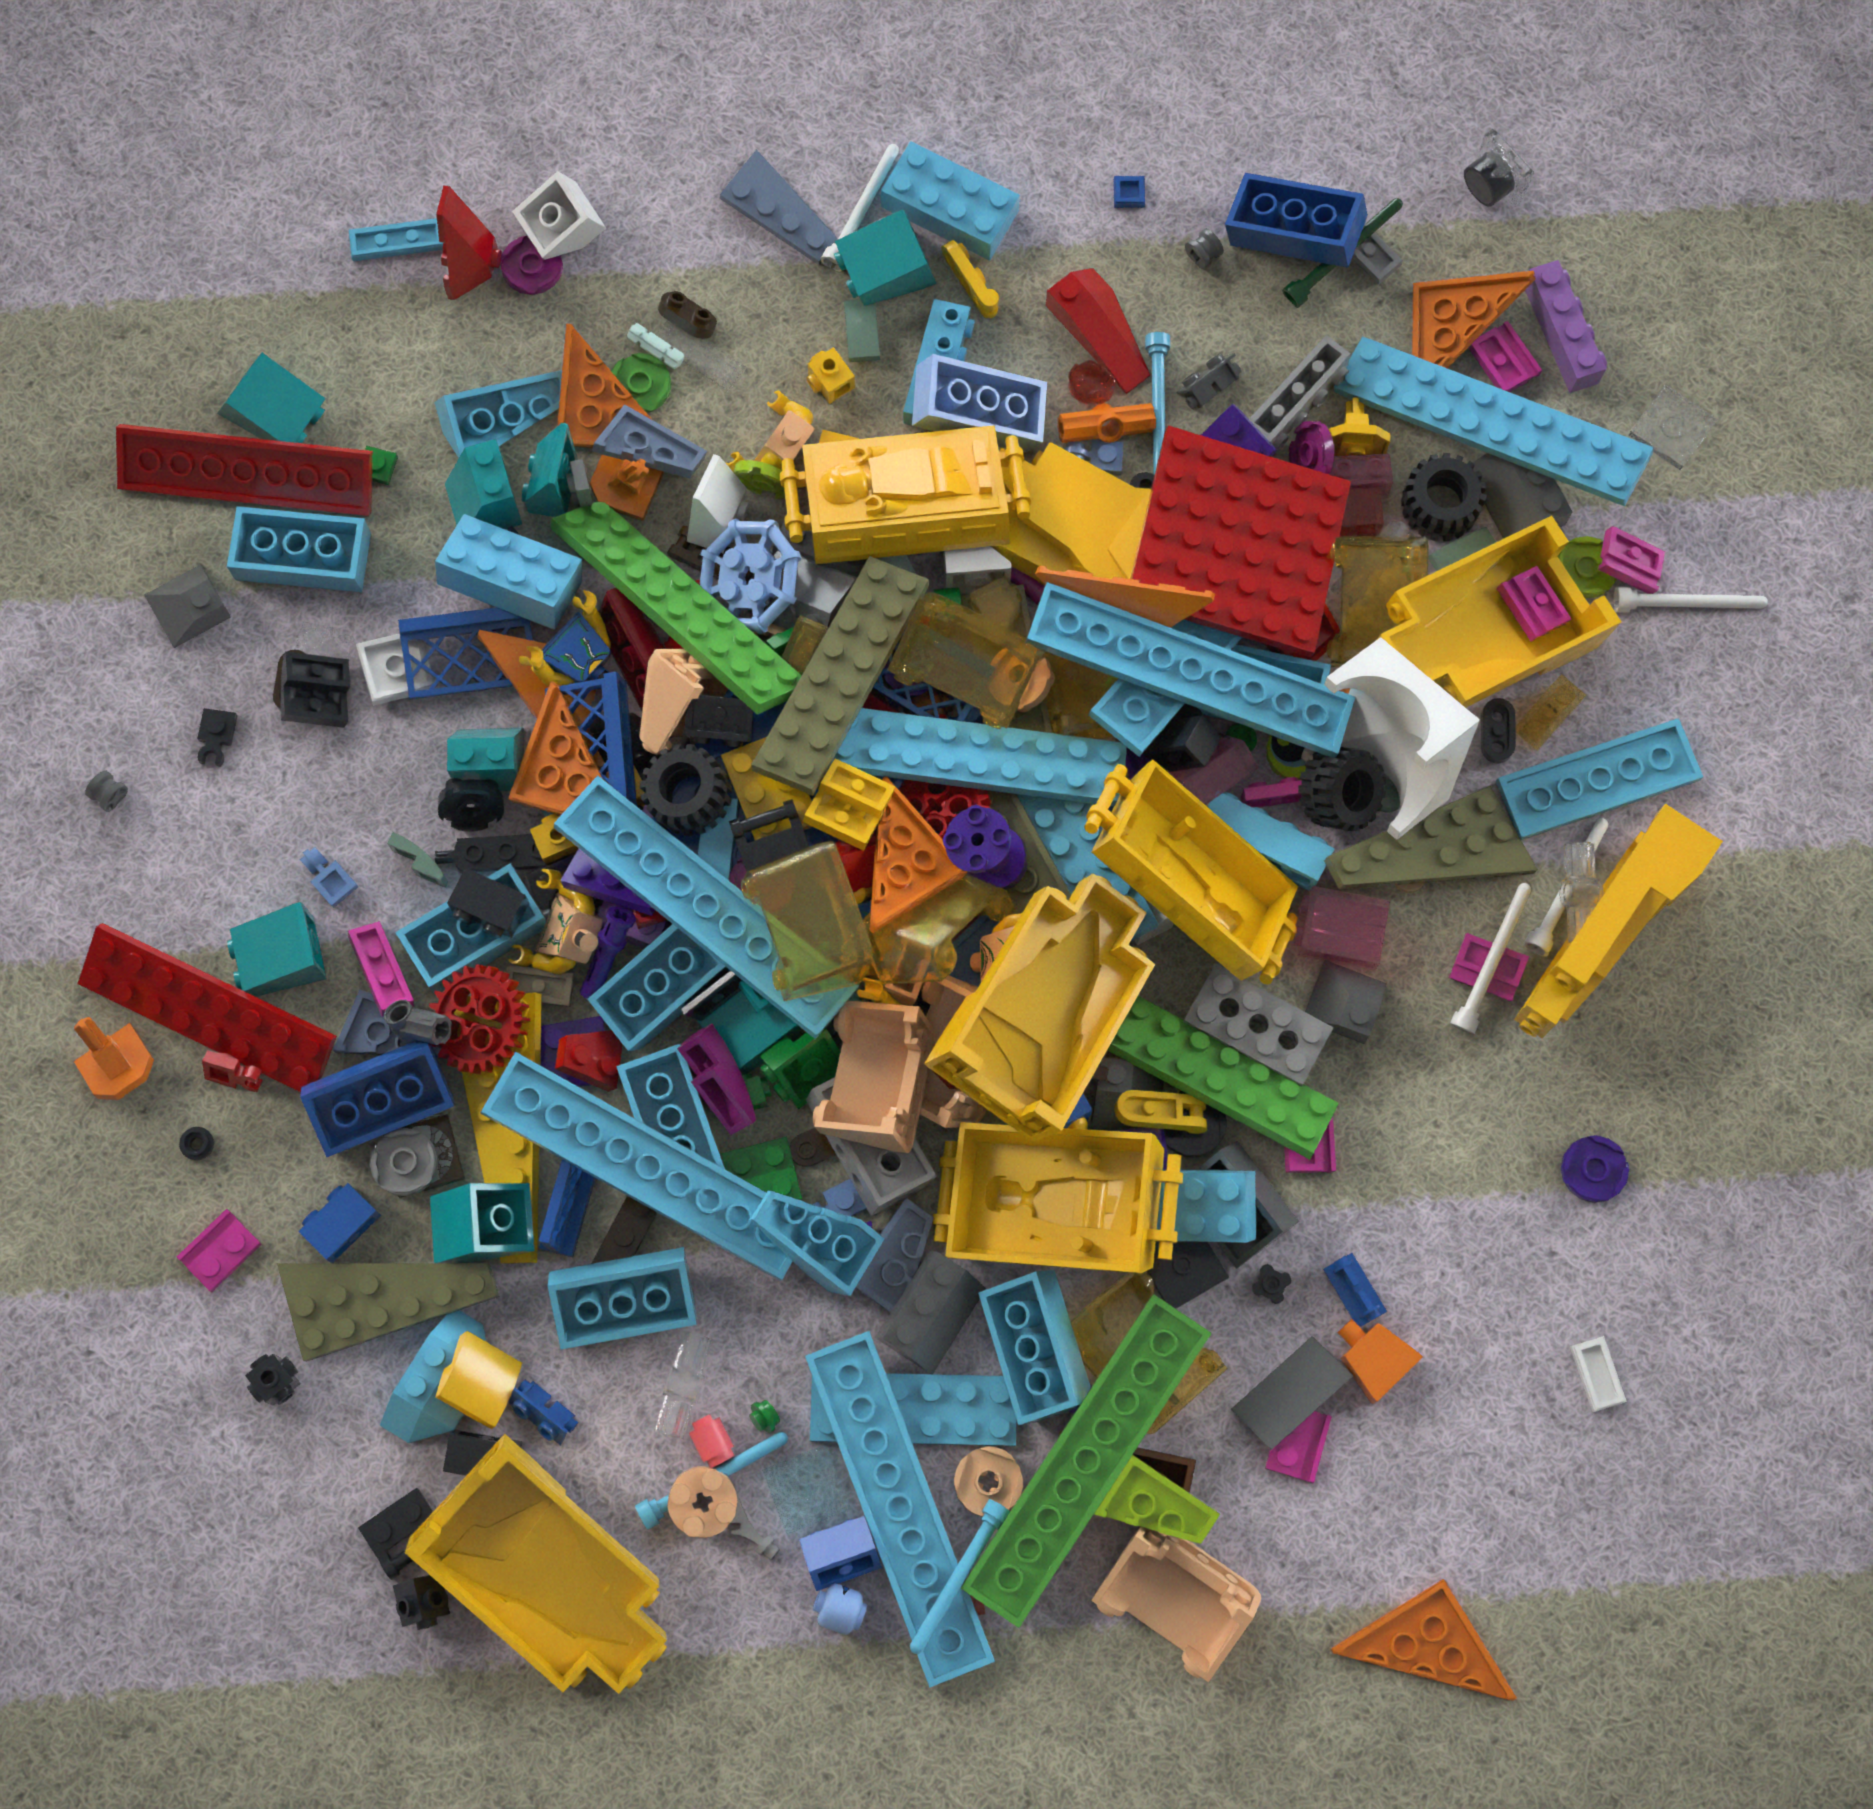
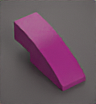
M711 1023L689 1036L677 1049L697 1075L691 1081L693 1086L730 1136L753 1124L756 1121V1116L745 1081L735 1059L714 1025Z

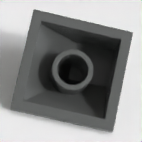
M201 564L144 595L174 648L231 618Z
M1324 960L1305 1012L1332 1026V1032L1365 1044L1370 1037L1381 1007L1387 983Z
M1103 1057L1100 1063L1105 1065L1109 1071L1106 1081L1099 1079L1096 1081L1091 1129L1117 1131L1140 1128L1124 1125L1117 1119L1114 1112L1116 1101L1122 1093L1128 1090L1163 1092L1164 1081L1126 1060Z

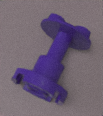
M973 805L956 815L948 825L943 836V844L947 855L955 866L968 872L966 877L975 887L987 892L1000 889L1004 891L1012 888L1022 879L1027 869L1026 845L1018 834L1009 828L1007 821L997 811L981 807L980 805Z

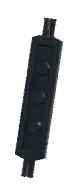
M532 834L458 838L454 850L435 851V863L437 865L455 863L459 873H463L465 868L474 872L498 871L510 863L514 870L536 869L546 865Z

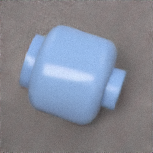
M836 1583L829 1586L826 1592L820 1590L813 1605V1611L818 1612V1624L821 1627L843 1635L849 1634L853 1629L858 1630L860 1628L867 1608V1604L863 1603V1596L859 1591Z

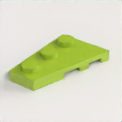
M1132 1455L1094 1515L1108 1517L1130 1525L1144 1527L1202 1544L1220 1516V1513Z

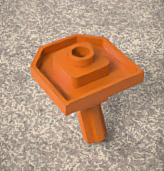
M601 455L591 478L590 487L598 502L606 503L618 513L644 521L664 471L646 467V461L641 458L636 462H631L627 459L621 460Z
M82 1018L74 1026V1030L88 1046L89 1051L76 1059L74 1063L97 1099L120 1100L147 1081L154 1058L131 1023H128L111 1036H105L92 1018Z

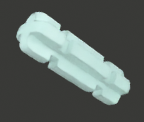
M636 323L631 326L627 334V338L636 345L640 343L642 349L660 361L664 359V363L672 369H676L682 364L684 359L682 352L676 348L670 349V344L652 332L648 334L647 329Z

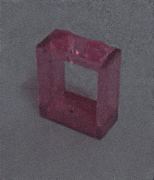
M1219 733L1222 738L1205 767L1168 773L1206 805L1259 768L1243 740Z

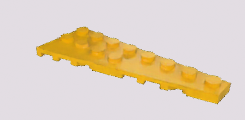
M533 992L526 993L520 1000V1003L529 1005V1008L522 1012V1016L530 1018V1022L524 1023L521 1026L522 1029L528 1032V1035L519 1036L517 1039L522 1044V1049L513 1047L511 1050L513 1054L517 1052L540 1065L542 994ZM471 996L467 997V1005L471 1001ZM499 1001L495 1005V1014L499 1010ZM459 1010L454 1012L458 1017L480 1022L481 1024L498 1029L502 1028L500 1022ZM461 1025L459 1026L457 1031L458 1037L461 1034ZM489 1034L485 1039L486 1046L488 1045L490 1040ZM503 1057L505 1067L493 1066L492 1073L482 1071L481 1074L462 1072L484 1183H530L535 1251L500 1257V1262L504 1264L537 1263L539 1146L480 1113L511 1060Z

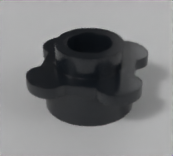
M1269 1264L1263 1265L1260 1268L1261 1275L1258 1282L1252 1285V1291L1256 1296L1262 1295L1270 1299L1273 1304H1279L1284 1300L1283 1292L1286 1286L1291 1284V1276L1286 1272L1280 1273L1275 1271ZM1270 1281L1275 1283L1274 1287L1269 1286Z

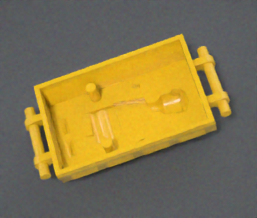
M995 425L802 445L803 472L795 470L794 460L791 458L783 459L781 462L780 484L784 487L787 515L784 518L785 528L789 531L790 541L793 543H799L803 540L802 531L812 530L815 564L868 559L869 556L881 558L1010 544L1008 510L1016 509L1017 517L1021 520L1030 517L1029 506L1031 504L1030 492L1026 490L1022 467V462L1024 461L1023 449L1019 447L1018 438L1011 435L1005 439V451H999ZM1009 466L1013 486L1012 494L1005 493L1001 467ZM797 488H807L810 515H802L800 513Z
M1153 759L1131 780L1125 777L1128 771L1127 768L1122 764L1116 765L1114 770L1107 774L1104 780V789L1097 803L1090 807L1086 815L1087 822L1084 826L1086 832L1095 834L1100 826L1103 828L1091 853L1240 981L1262 971L1259 980L1263 984H1271L1273 978L1280 973L1283 965L1281 959L1288 942L1294 939L1297 932L1296 923L1298 917L1294 913H1288L1298 886ZM1116 793H1119L1120 796L1112 812H1110L1108 809Z
M960 1122L958 1142L945 1141L943 1157L939 1159V1168H942L937 1214H933L932 1222L933 1225H936L934 1242L947 1243L945 1256L949 1259L1142 1274L1153 1268L1156 1241L1159 1242L1158 1259L1172 1260L1173 1243H1177L1178 1232H1175L1179 1184L1183 1183V1173L1180 1172L1182 1156L1168 1154L1166 1171H1163L1164 1148L1155 1134L1063 1128L1060 1132L1032 1142L1010 1125ZM1162 1182L1165 1183L1161 1230H1157Z

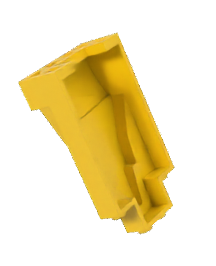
M1051 442L1044 452L1041 450L1037 452L1032 463L1024 460L1022 467L1026 490L1030 492L1031 504L1029 506L1030 517L1021 520L1017 517L1016 509L1008 510L1010 544L991 547L1011 562V567L1029 575L1044 586L1045 584L1035 575L1039 566H1046L1047 570L1061 572L1073 570L1093 573L1092 576L1112 579L1114 576L1130 579L1151 489L1135 488ZM1009 466L1001 467L1005 493L1012 494L1013 486Z
M1550 516L1395 591L1385 606L1388 609L1389 617L1398 626L1380 634L1377 640L1380 637L1461 705L1467 708L1536 672L1539 675H1543L1597 649L1620 625L1621 620L1605 596L1595 599L1590 605L1588 604L1558 558V555L1569 541L1554 518ZM1538 566L1568 612L1571 620L1566 625L1530 642L1496 588L1501 583L1507 582L1513 577Z
M1665 804L1651 821V825L1646 833L1641 831L1633 840L1530 992L1529 998L1514 1019L1520 1023V1029L1532 1037L1539 1036L1543 1038L1558 1021L1565 1023L1608 975L1645 925L1667 905L1670 906L1703 873L1723 841Z
M1094 873L1079 881L1069 900L1066 899V895L1063 892L1049 886L1034 893L978 989L966 996L941 1034L924 1065L1032 1142L1062 1131L1155 966L1142 950L1129 945L1147 912L1139 907L1136 900L1122 895L1112 887L1110 881Z
M505 1433L409 1537L405 1554L563 1693L570 1685L575 1688L588 1673L585 1669L587 1666L618 1694L625 1687L631 1689L643 1674L641 1669L649 1660L654 1663L667 1648L664 1644L667 1641L666 1632L640 1609L641 1606L648 1608L660 1593L657 1590L659 1588V1578L566 1496V1490Z

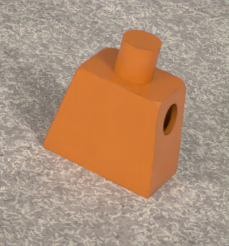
M1351 1319L1337 1332L1351 1347L1340 1359L1372 1404L1378 1402L1423 1358L1419 1352L1379 1323L1375 1324L1365 1333Z

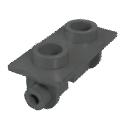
M1219 353L1206 362L1208 368L1200 375L1196 371L1182 381L1184 387L1176 393L1178 395L1187 394L1186 403L1191 409L1201 408L1217 395L1211 386L1213 382L1218 390L1222 391L1239 379V374L1242 372L1241 368L1237 363L1230 362L1236 356L1235 353L1226 356Z

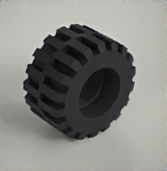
M1443 453L1441 458L1434 454L1430 455L1428 462L1423 459L1418 463L1417 468H1413L1402 492L1401 506H1405L1402 511L1404 519L1410 517L1408 525L1411 529L1418 526L1420 528L1418 532L1420 536L1424 537L1427 532L1431 534L1430 540L1437 541L1439 536H1443V541L1445 542L1451 541L1453 534L1458 539L1464 535L1466 530L1468 532L1471 530L1483 509L1487 496L1484 494L1487 489L1486 482H1480L1483 475L1480 470L1474 472L1475 464L1471 461L1467 464L1462 462L1464 457L1457 455L1456 459L1450 458V453ZM1438 485L1449 487L1458 495L1461 505L1454 508L1439 507L1431 501L1427 494V489Z
M681 744L673 745V751L671 752L667 748L660 751L662 756L659 759H656L654 756L649 761L652 767L650 769L645 768L643 771L646 781H640V789L644 792L641 795L642 802L647 806L646 809L665 829L668 828L674 834L679 835L682 832L685 836H692L694 830L699 835L706 833L705 827L710 825L713 829L717 826L718 823L715 820L719 816L724 818L727 812L723 808L731 804L732 799L728 796V793L732 792V785L727 781L729 780L727 773L714 757L701 747L698 750L694 745L687 744L686 749H684ZM688 777H701L700 789L693 799L683 804L672 803V794L679 782Z
M1340 747L1339 753L1335 758L1318 752L1312 754L1313 760H1307L1305 764L1306 770L1301 772L1300 776L1302 784L1298 787V793L1302 795L1299 799L1300 805L1305 807L1303 812L1306 817L1311 818V822L1322 827L1352 832L1366 828L1368 822H1373L1376 819V812L1381 811L1383 806L1381 801L1386 795V791H1384L1386 777H1382L1384 770L1382 765L1377 764L1378 759L1374 755H1370V752L1366 750Z

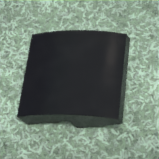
M285 651L281 675V721L345 728L348 723L347 692L351 687L349 659Z
M728 971L683 1006L681 1009L683 1014L699 1021L704 1020L741 991L739 983L743 980L732 971Z

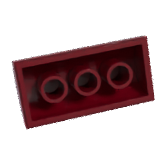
M617 588L609 589L598 612L608 633L611 643V654L642 711L648 661L655 649H665L649 617Z

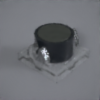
M1491 129L1484 135L1475 161L1464 170V179L1469 191L1481 204L1487 207H1492L1504 197L1513 207H1516L1523 201L1534 175V171L1494 129Z

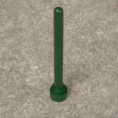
M1394 198L1364 225L1356 248L1402 208L1403 202L1401 199ZM1319 264L1303 280L1298 279L1296 282L1291 281L1282 289L1284 296L1296 308H1299L1308 300V295L1311 293L1310 289L1333 270L1336 265Z

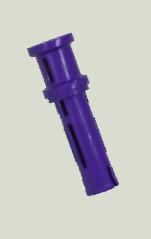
M612 906L606 912V924L604 929L600 930L597 935L598 948L589 966L585 980L580 987V994L586 999L605 984L617 953L623 950L627 944L625 937L629 928L634 926L636 917L626 908Z

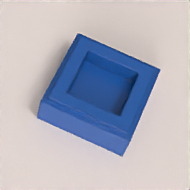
M1114 176V208H1145V176Z

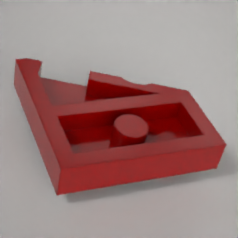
M612 1030L566 1035L559 1039L555 1069L610 1092L617 1089L619 1073L616 1066L620 1065L623 1044Z

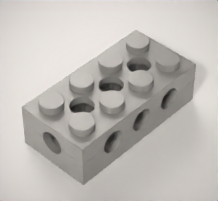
M1216 963L1183 1021L1200 1032L1215 1038L1222 1044L1244 1054L1253 1061L1265 1065L1284 1078L1295 1081L1299 1086L1303 1085L1333 1030L1332 1026L1246 979L1240 981L1229 970ZM1221 1006H1229L1234 1010L1235 1016L1225 1017L1221 1014L1219 1008ZM1249 1023H1260L1264 1027L1265 1032L1261 1034L1254 1033L1250 1029ZM1288 1038L1292 1041L1294 1049L1286 1050L1282 1048L1278 1039Z
M835 1078L811 1090L806 1101L812 1112H814L816 1106L820 1105L822 1100H830ZM826 1135L871 1216L923 1190L936 1177L916 1139H914L913 1147L909 1153H900ZM881 1163H888L893 1168V1171L885 1170Z

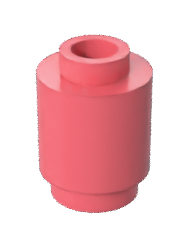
M709 1414L692 1423L695 1430L691 1431L689 1435L703 1463L707 1461L709 1467L713 1468L735 1456L731 1449L734 1445L720 1417L713 1420Z

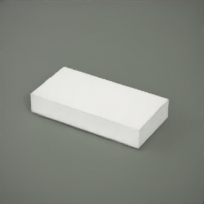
M1604 1336L1570 1346L1592 1412L1626 1403L1627 1401Z

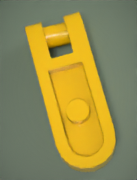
M954 240L942 245L941 251L945 261L980 314L985 318H994L998 313L999 295L995 290L987 289L985 277L978 267L974 268L970 263V256L963 243L957 244Z
M1128 1090L1121 1094L1114 1106L1115 1116L1124 1125L1185 1130L1193 1134L1207 1131V1120L1203 1118V1110L1206 1109V1103L1189 1094ZM1183 1108L1190 1112V1116H1183Z

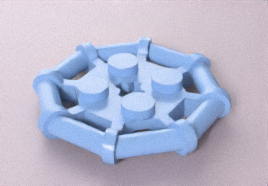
M733 519L729 522L728 527L707 549L702 550L700 554L703 556L700 586L713 598L716 599V597L721 595L723 599L727 600L730 605L728 611L751 631L758 634L767 632L768 626L790 604H795L797 599L794 597L798 562L801 560V555L788 542L776 521L769 519L766 522H754ZM746 534L762 535L759 544L748 543ZM735 539L736 546L734 548L727 550L723 555V558L719 556V554ZM772 543L782 554L781 558H774L771 554L773 553L770 549ZM715 563L720 565L718 585L712 587ZM784 568L783 585H782V590H781V589H780L781 574H782V569ZM750 570V572L755 573V577L750 579L747 585L745 576ZM775 596L779 597V598L764 612V607L767 605V604H765V602H766L769 598H774ZM741 610H752V618H738Z

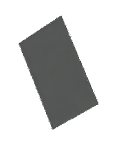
M1311 1336L1232 1407L1231 1410L1272 1450L1350 1380L1353 1375Z

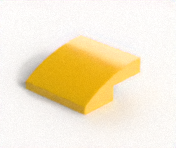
M835 758L822 779L819 791L806 811L803 822L864 851L892 797L895 786Z
M466 1331L459 1336L452 1363L443 1369L435 1398L484 1426L493 1429L497 1425L511 1397L522 1362L471 1332Z

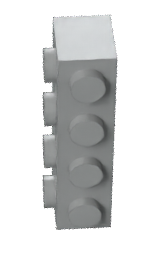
M1327 335L1249 418L1255 427L1276 448L1277 452L1288 441L1289 432L1293 428H1297L1302 422H1306L1311 408L1314 405L1317 408L1320 407L1328 397V390L1332 385H1340L1344 381L1345 375L1349 373L1347 366L1351 353Z

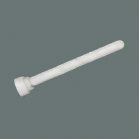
M890 144L887 147L838 239L857 231L899 153V148L896 144ZM833 243L825 249L821 262L831 268L832 263L837 264L833 269L841 272L834 256L839 250L836 243Z
M1616 587L1613 593L1614 602L1619 601L1618 605L1614 604V611L1619 613H1629L1630 610H1635L1637 606L1763 609L1768 604V600L1764 596L1637 594V591L1631 590L1630 587Z
M1599 818L1596 820L1540 928H1535L1534 931L1529 932L1524 942L1525 948L1542 957L1548 956L1554 944L1552 932L1608 828V821L1606 819Z
M1522 883L1518 886L1465 1007L1461 1006L1459 1012L1455 1011L1450 1024L1475 1034L1480 1023L1477 1020L1480 1015L1477 1011L1530 895L1531 887L1529 884Z

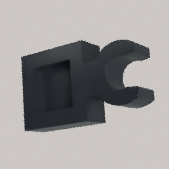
M203 709L197 739L199 742H205L206 744L198 752L197 758L200 764H205L208 754L215 753L216 766L221 767L223 765L224 754L221 751L222 745H232L238 717L235 712Z

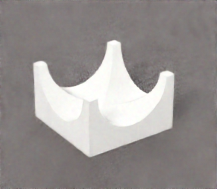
M1380 637L1327 676L1324 686L1333 693L1350 688L1349 694L1355 696L1341 747L1370 752V755H1374L1378 759L1377 764L1382 765L1384 773L1396 786L1400 797V812L1395 820L1390 823L1387 832L1397 840L1449 800L1480 720ZM1305 748L1301 758L1306 762L1308 759L1313 760L1312 754L1315 751Z

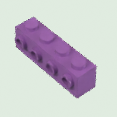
M1559 260L1529 269V271L1534 270L1535 281L1525 292L1569 393L1599 384L1606 371L1607 361L1603 352L1597 349L1592 326L1586 324L1582 315L1583 307L1580 299L1577 296L1575 297L1571 290V280L1567 270L1562 269Z

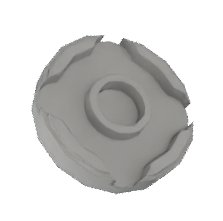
M399 1128L382 1136V1139L378 1141L371 1151L370 1169L372 1176L382 1189L393 1195L410 1196L423 1191L432 1183L438 1170L439 1158L435 1146L426 1135L415 1129Z

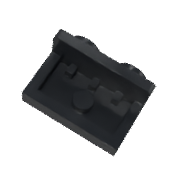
M700 694L698 699L691 700L686 709L685 727L683 728L682 736H690V742L710 744V738L723 739V745L743 747V742H749L752 739L754 711L736 697Z

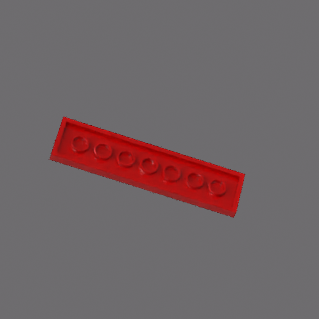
M126 424L116 426L117 489L363 516L371 514L373 451Z
M104 923L95 928L77 983L218 1053H227L238 1059L239 1063L245 1066L257 1067L262 1070V1074L301 1092L302 1086L322 1079L337 1037L320 1027Z

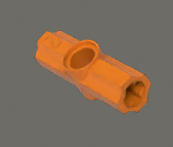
M1102 403L1096 405L1092 410L1063 413L1057 418V429L1062 443L1101 439L1106 443H1112L1122 436L1151 433L1156 428V417L1151 403L1114 408L1109 404ZM1111 420L1107 425L1102 426L1106 421Z

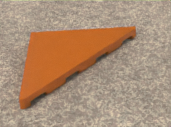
M1534 270L1413 283L1412 355L1448 369L1535 281Z
M566 323L557 426L561 423L569 425L574 447L593 448L594 442L624 404L648 418L650 416L572 324Z
M1039 566L1035 573L1045 585L1047 582L1170 628L1213 602L1215 594L1208 590L1202 593L1168 584L1159 583V586L1139 583V580L1114 576L1112 579L1094 577L1092 576L1093 573L1047 570L1046 566Z
M479 630L477 638L484 644L502 673L510 680L519 693L520 698L533 716L537 718L545 698V689L548 687L532 671V666H523L520 664L519 658L520 656H526L531 660V652L526 647H538L542 650L547 643ZM596 689L591 690L583 700L590 706L595 699ZM567 694L568 699L572 703L574 698ZM582 704L575 710L582 723L590 714V710Z
M550 681L508 799L517 804L562 815L597 775L601 778L602 776L582 733L579 731L574 716L568 708L569 706L564 695L555 682Z
M887 776L882 779V781L895 786ZM896 786L876 827L870 931L872 933L957 882L968 873L959 869L951 862L943 844V839Z
M1444 1579L1330 1648L1333 1654L1510 1701L1517 1698Z

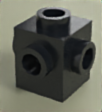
M265 1354L259 1357L250 1365L252 1370L245 1375L251 1383L247 1386V1389L256 1401L260 1403L264 1400L265 1403L273 1406L276 1403L281 1405L289 1400L296 1393L294 1389L301 1384L295 1377L298 1370L287 1356L282 1359L275 1354L270 1356ZM273 1372L275 1376L274 1381L266 1384L264 1379Z
M430 1575L413 1578L393 1585L396 1610L400 1616L402 1627L416 1624L417 1630L427 1629L438 1625L437 1618L450 1614L448 1595L445 1588Z

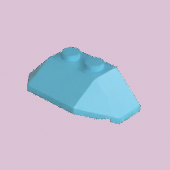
M460 1310L447 1314L430 1332L392 1392L380 1426L407 1443L454 1431L465 1414L435 1398L443 1369L452 1363L459 1336L469 1331L486 1341L483 1324Z

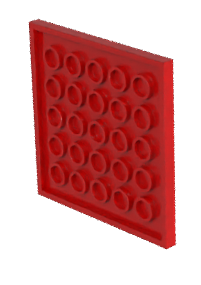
M1168 425L1164 433L1130 579L1139 580V583L1155 586H1159V583L1185 587V590L1205 593V590L1212 591L1215 594L1214 601L1184 620L1311 658L1316 649L1351 481Z

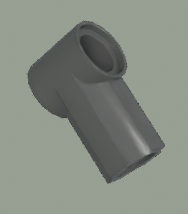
M407 1000L393 1002L384 1013L385 1022L404 1043H413L418 1040L434 1045L439 1043L446 1044L452 1035V1022L446 1015L414 1008Z

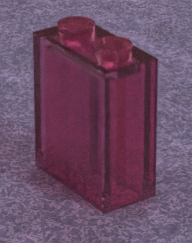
M1312 886L1308 895H1302L1299 914L1304 915L1302 927L1297 926L1293 945L1299 946L1297 956L1322 961L1327 960L1333 963L1375 971L1381 960L1390 901Z

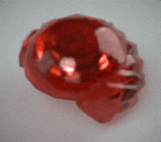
M1087 360L1080 365L1075 364L1068 373V389L1072 397L1080 403L1087 405L1102 404L1109 401L1114 394L1116 380L1112 373L1107 372V369L1103 368L1100 363L1096 364L1095 361Z

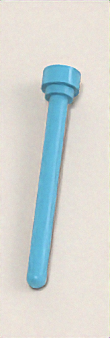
M1152 332L1145 336V350L1152 357V405L1156 417V428L1153 430L1154 475L1165 433L1164 357L1167 356V351L1170 350V335L1165 332Z
M778 1432L714 1469L730 1476L785 1445L788 1441V1436L784 1432ZM669 1494L658 1501L655 1498L651 1501L645 1499L635 1505L647 1530L660 1524L659 1520L665 1517L663 1513L668 1511Z
M989 1499L982 1510L984 1515L981 1518L983 1523L910 1644L912 1653L920 1654L924 1650L995 1529L998 1530L1010 1513L1001 1504Z

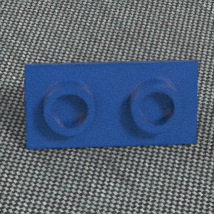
M1353 1253L1343 1256L1323 1269L1351 1318L1360 1327L1387 1312Z
M525 1379L518 1389L516 1387L513 1389L508 1403L518 1417L524 1420L529 1419L538 1427L539 1433L546 1440H554L561 1446L567 1432L571 1433L578 1424L574 1419L575 1415L558 1401L549 1409L546 1408L544 1405L552 1396L534 1381L530 1383Z

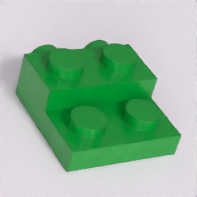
M826 1028L816 1039L806 1032L793 1043L785 1036L760 1056L765 1063L760 1069L772 1084L775 1081L777 1082L773 1089L784 1103L790 1100L799 1110L807 1103L806 1099L813 1088L835 1078L841 1051Z
M787 1136L721 1153L725 1170L766 1193L767 1191H773L803 1201Z

